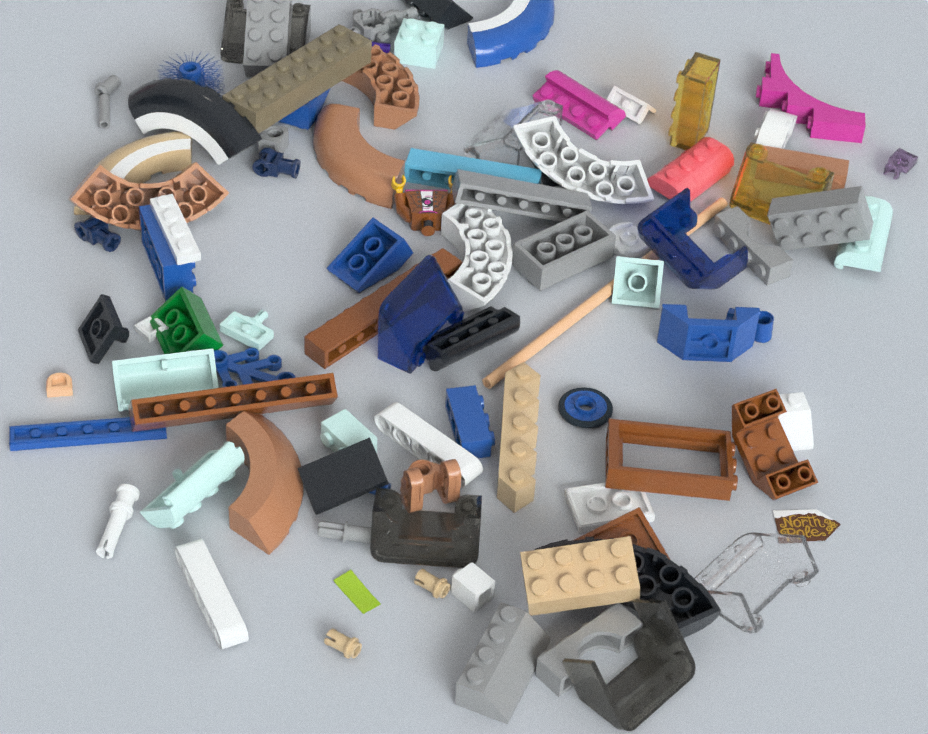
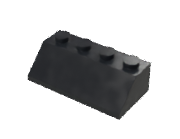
M405 0L406 3L414 6V8L418 6L419 9L417 11L424 17L430 16V22L444 24V27L448 30L473 19V16L453 0Z

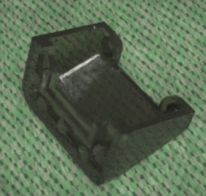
M376 488L371 525L370 551L372 557L382 563L464 568L471 562L475 564L479 555L482 495L467 494L459 497L455 503L454 513L432 511L408 513L407 510L402 509V498L397 491Z

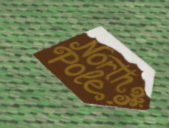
M817 509L773 511L780 542L826 541L841 525Z

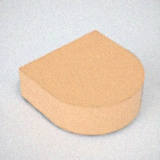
M66 373L50 375L46 381L47 397L73 396L71 377Z

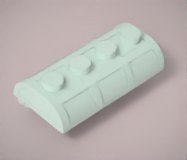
M865 196L874 222L870 240L840 243L834 261L836 268L843 269L844 265L881 272L893 215V209L887 201L873 196Z
M213 349L112 361L118 411L129 410L130 401L133 399L219 388Z
M227 441L224 442L220 449L207 452L184 474L180 469H175L172 474L176 481L140 511L142 516L157 528L170 527L174 529L184 522L183 517L187 513L198 510L202 506L201 501L205 497H210L219 491L218 486L222 482L229 481L236 475L235 470L245 460L241 447H235L233 442Z

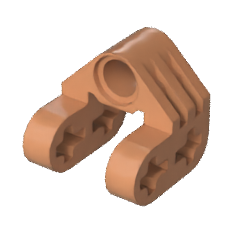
M423 459L416 460L410 465L408 470L403 472L400 500L407 513L422 510L424 494L432 493L433 490H437L444 504L459 501L461 470L457 460L442 461L440 465Z

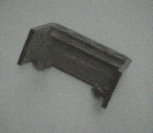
M636 599L633 601L635 609L644 625L637 631L633 640L638 658L608 684L605 683L595 661L567 658L562 661L580 700L618 730H635L686 685L695 674V661L666 600Z

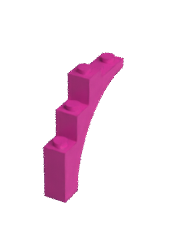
M771 53L770 61L765 63V77H762L761 85H757L756 98H759V107L778 108L782 112L797 115L796 123L807 124L806 128L810 129V138L862 143L866 127L865 113L838 108L805 93L785 73L781 65L780 55Z

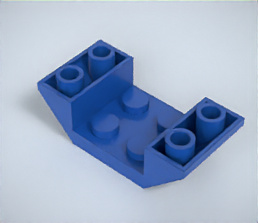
M662 304L657 343L682 360L732 362L753 347L760 308L735 307L733 320L688 318L687 305Z

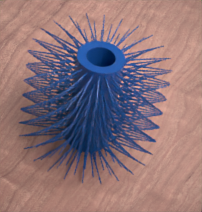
M190 58L189 62L188 60L184 62L181 59L183 64L179 66V69L171 63L170 65L173 66L172 68H176L177 72H171L172 70H170V73L173 74L165 75L169 73H163L166 77H158L162 79H188L195 81L197 85L213 87V89H219V87H222L219 85L224 84L219 83L221 80L215 81L217 77H212L213 74H217L215 72H219L217 70L223 69H213V64L209 65L208 69L204 67L208 65L207 62L201 66L199 62L196 63L197 59H195V62L193 59L192 62V58L191 62ZM223 89L215 90V91H218V93H223V92H220V91H223Z

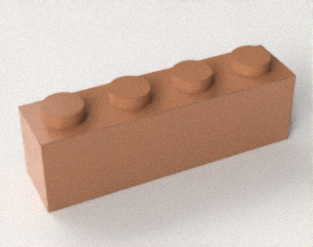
M762 145L756 178L825 191L843 189L846 184L849 160Z

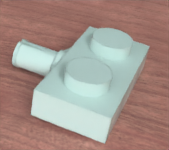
M263 309L254 317L244 316L234 311L219 324L220 332L251 348H256L258 351L274 338V330L262 324L268 318V313L266 311L263 312Z

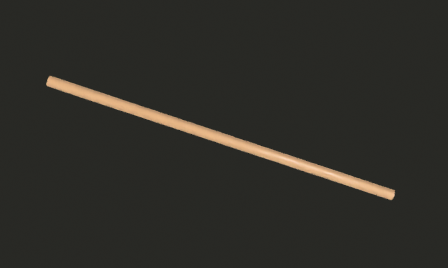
M721 197L640 259L658 260L726 208L728 205L726 199ZM614 279L483 378V385L491 389L505 378L507 371L522 362H526L613 295Z

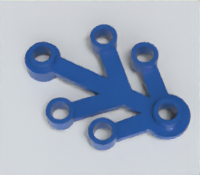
M248 348L243 352L231 355L222 350L214 351L216 372L222 381V387L237 386V382L231 379L228 371L236 373L242 385L252 384V379L267 382L296 378L291 372H281L275 376L259 371L268 368L270 371L280 370L282 359L278 355H270L266 359L259 360V351L256 348ZM244 360H245V362H246V364H242V365L237 364L238 362H241V361H244Z

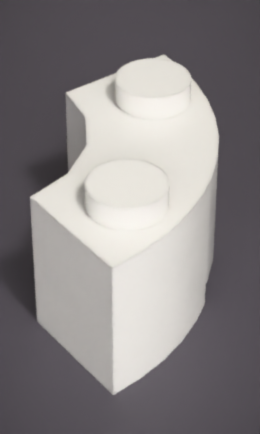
M775 109L766 110L762 127H757L754 135L756 145L760 148L764 145L785 149L787 141L792 135L797 115Z

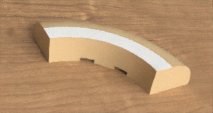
M180 131L148 136L113 151L95 167L101 165L115 176L131 183H144L150 180L151 175L161 172L166 174L182 171L187 165L192 164V138ZM77 206L74 207V215H89Z

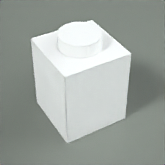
M473 562L464 568H459L453 574L451 594L473 612H476L494 598L495 580Z

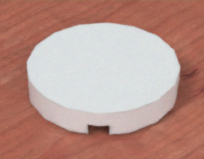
M622 222L611 226L609 229L616 235L614 254L620 257H641L651 248L652 236L644 226L639 225L637 227L633 226L631 222Z

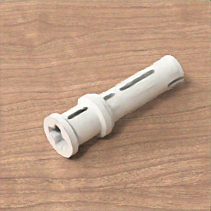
M120 484L116 489L117 497L109 507L111 516L96 549L97 555L101 558L105 557L106 551H108L106 559L113 557L124 524L133 515L132 507L134 502L140 497L139 490L133 485Z

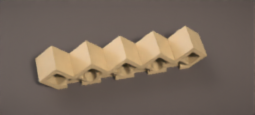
M525 362L505 373L497 499L513 513L534 501L536 482L532 475L535 474L537 452L533 449L536 448L538 426L535 423L538 419L539 400L537 397L539 396L541 375Z

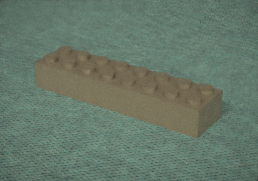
M338 24L222 95V99L228 103L232 102L235 105L234 109L242 117L246 116L257 132L261 133L371 63L372 40Z

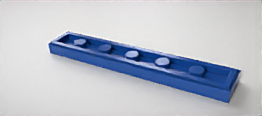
M130 417L9 426L10 451L167 439L166 427L132 432Z

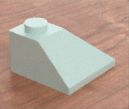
M617 256L612 304L659 308L664 261Z

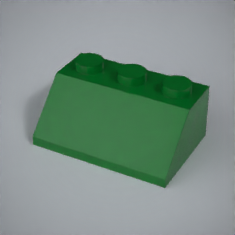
M183 286L151 315L150 323L153 330L156 329L157 331L156 337L164 354L213 349L215 351L223 346L202 298ZM154 319H160L169 328L161 332L158 329L160 326Z

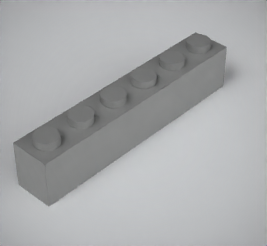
M457 169L451 188L455 203L559 222L585 211L590 213L592 209L588 193Z

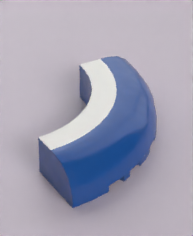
M513 0L512 4L499 15L487 20L468 23L467 45L475 67L480 68L501 64V60L507 58L514 60L520 53H528L537 47V43L547 37L551 26H553L555 15L554 0Z

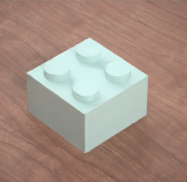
M404 18L395 40L394 55L400 59L401 64L435 69L443 47L444 24Z

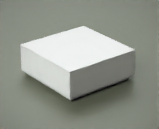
M151 316L134 325V330L149 343L157 339L156 329L153 330L150 323ZM154 319L160 326L158 329L161 332L169 328L160 319Z

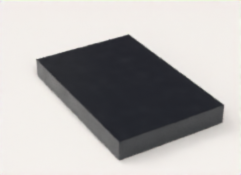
M370 437L297 468L316 515L389 484Z

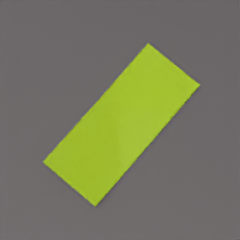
M351 569L333 580L363 614L381 605Z

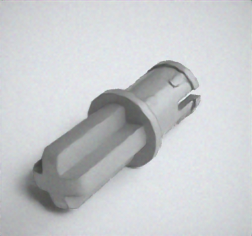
M320 521L317 534L321 537L341 539L343 543H345V540L369 544L372 527L350 525L347 521H345V524Z

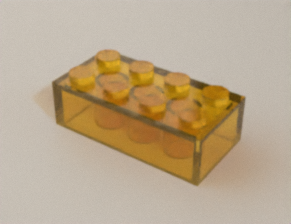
M695 52L691 59H687L684 70L679 71L676 78V83L679 85L673 101H676V105L671 113L673 123L668 132V136H671L670 146L687 150L704 138L709 131L721 59Z

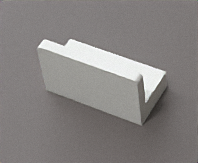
M616 86L613 87L606 99L624 110L627 118L640 125L648 111L654 114L657 111L648 103Z

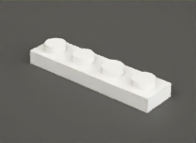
M173 194L151 198L150 207L177 265L201 260V252Z

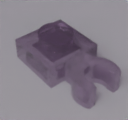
M898 148L889 157L883 174L886 175L888 172H893V179L897 180L901 172L907 174L917 164L918 156Z

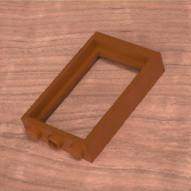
M609 419L606 433L605 488L730 501L732 490L736 491L738 476L734 475L737 459L732 458L735 455L736 444L731 442V431ZM623 443L719 453L720 476L624 467Z

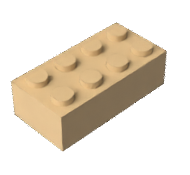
M631 536L520 552L528 611L531 616L640 600V584Z

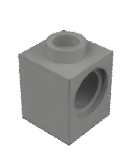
M273 124L262 131L260 134L262 140L258 142V153L265 147L284 153L289 145L288 127Z

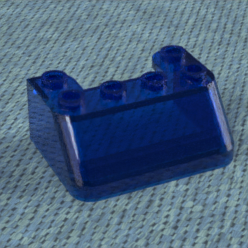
M687 187L640 220L637 226L638 236L688 288L718 289L747 268L748 248L744 246L734 254L724 255L714 263L686 234L698 222L696 212L690 207V189Z

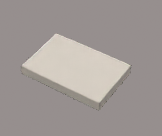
M605 483L566 488L564 491V496L578 533L590 532L640 507L648 522H653L655 519V514L646 492L605 488Z

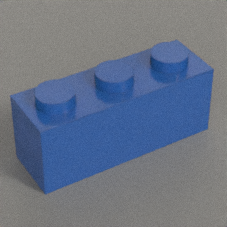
M476 385L446 389L445 408L455 442L476 458L491 457V446H495V435L493 431H489V415L483 411L484 399L482 395H478Z

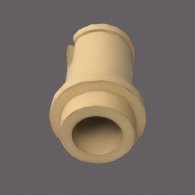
M425 569L419 570L415 576L414 584L431 592L436 599L439 597L443 599L447 596L450 590V584L447 579H439Z
M334 628L328 631L326 635L331 637V639L325 638V645L344 653V657L348 659H354L359 655L362 644L358 638H350Z

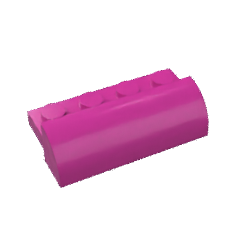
M559 70L549 72L545 76L546 82L532 95L535 102L595 140L607 129L612 131L626 117L624 110Z

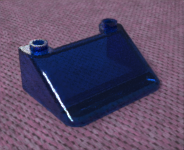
M427 255L383 300L379 309L378 359L409 374L417 366L420 367L424 363L426 354L422 352V348L447 321L453 325L464 318L462 305L434 256Z

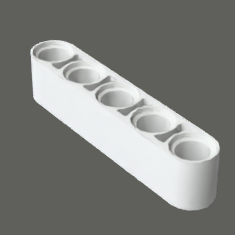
M393 402L375 415L374 421L378 429L420 460L423 459L440 465L442 461L456 459L461 470V488L465 487L483 472V466L478 458L402 404Z
M203 539L175 546L178 564L220 650L248 641L246 625Z

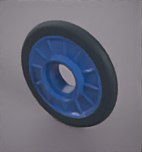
M581 387L571 389L563 394L558 403V410L562 418L573 426L596 428L608 422L613 413V406L610 399L604 393L593 388ZM587 405L590 406L592 409L582 410L580 406Z

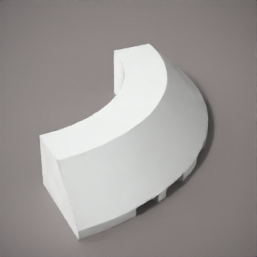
M556 116L513 126L519 143L532 162L544 174L564 188L588 193L590 199L608 203L634 204L654 201L640 159L634 161L611 160V162L597 159V156L588 153L582 148L579 150L570 142V138L562 130Z
M457 203L442 213L441 235L455 246L463 260L459 270L448 279L447 301L462 311L467 312L485 306L501 290L511 270L513 251L508 229L504 228L501 217H497L492 212V209Z

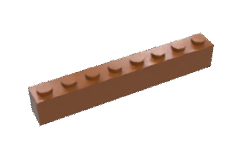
M444 248L431 254L425 260L415 264L411 269L398 275L386 285L379 287L372 294L362 298L350 308L345 309L333 319L328 320L325 324L304 336L305 355L326 369L448 289V279L459 270L463 261Z
M334 373L133 399L130 401L128 409L132 432L230 419L235 418L243 411L266 414L331 405L338 398Z

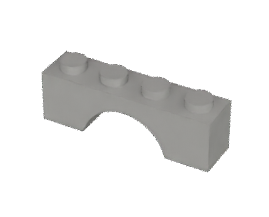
M738 206L715 215L713 226L715 236L729 250L734 252L767 286L790 276L793 259L779 246H765L753 241L748 236L751 219Z
M620 603L603 609L595 619L583 623L575 633L563 637L552 649L543 651L537 658L535 676L558 697L579 683L581 672L579 658L583 654L595 649H607L621 653L639 640L642 622Z

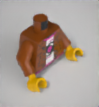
M402 175L401 177L402 184H397L395 176H393L391 186L396 190L394 197L397 214L405 222L409 223L411 230L421 231L425 236H432L435 231H441L442 213L457 204L454 202L452 190L450 193H448V190H405V193H403L406 183L405 176ZM450 175L448 178V185L450 189L453 185L451 183L452 175Z

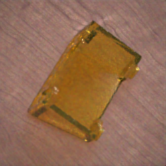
M751 142L746 148L730 197L729 206L730 208L738 206L748 217L771 225L767 215L772 198L831 190L835 173L823 167H816L811 169L807 175L766 160L768 150L760 144Z

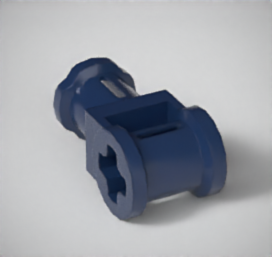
M265 147L260 150L259 159L254 161L252 168L261 177H278L279 173L291 175L292 178L296 179L299 175L301 161L299 159L284 158V153Z
M91 215L83 222L78 221L74 224L75 231L81 240L88 241L92 245L100 243L105 251H115L121 242L120 235L109 231L108 223Z

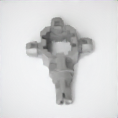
M414 6L402 11H394L392 9L384 13L380 9L375 8L365 11L356 9L353 11V27L349 29L366 38H370L372 42L391 43L390 31L399 29L404 18L417 19L418 11Z

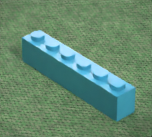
M414 148L410 149L405 163L406 182L450 189L448 178L452 175L451 183L453 184L457 169L541 184L542 171L536 168Z

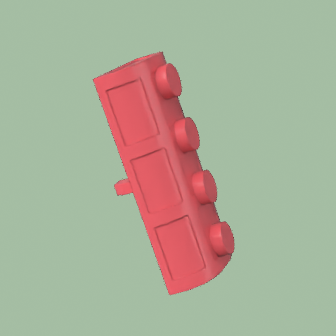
M704 137L657 173L650 176L647 181L652 189L675 202V207L682 209L731 171V167L734 166V157L727 146L714 138Z

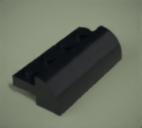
M490 306L415 342L414 351L429 361L430 370L439 371L516 333L520 328V316L506 307L497 310Z

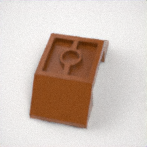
M777 388L732 405V438L752 483L772 500L818 483L809 460L798 463L778 418L787 411Z

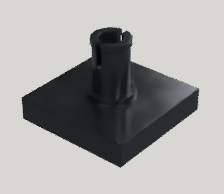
M101 294L78 328V333L90 362L96 364L101 362L114 341L126 343L129 338V330L122 326L110 296Z

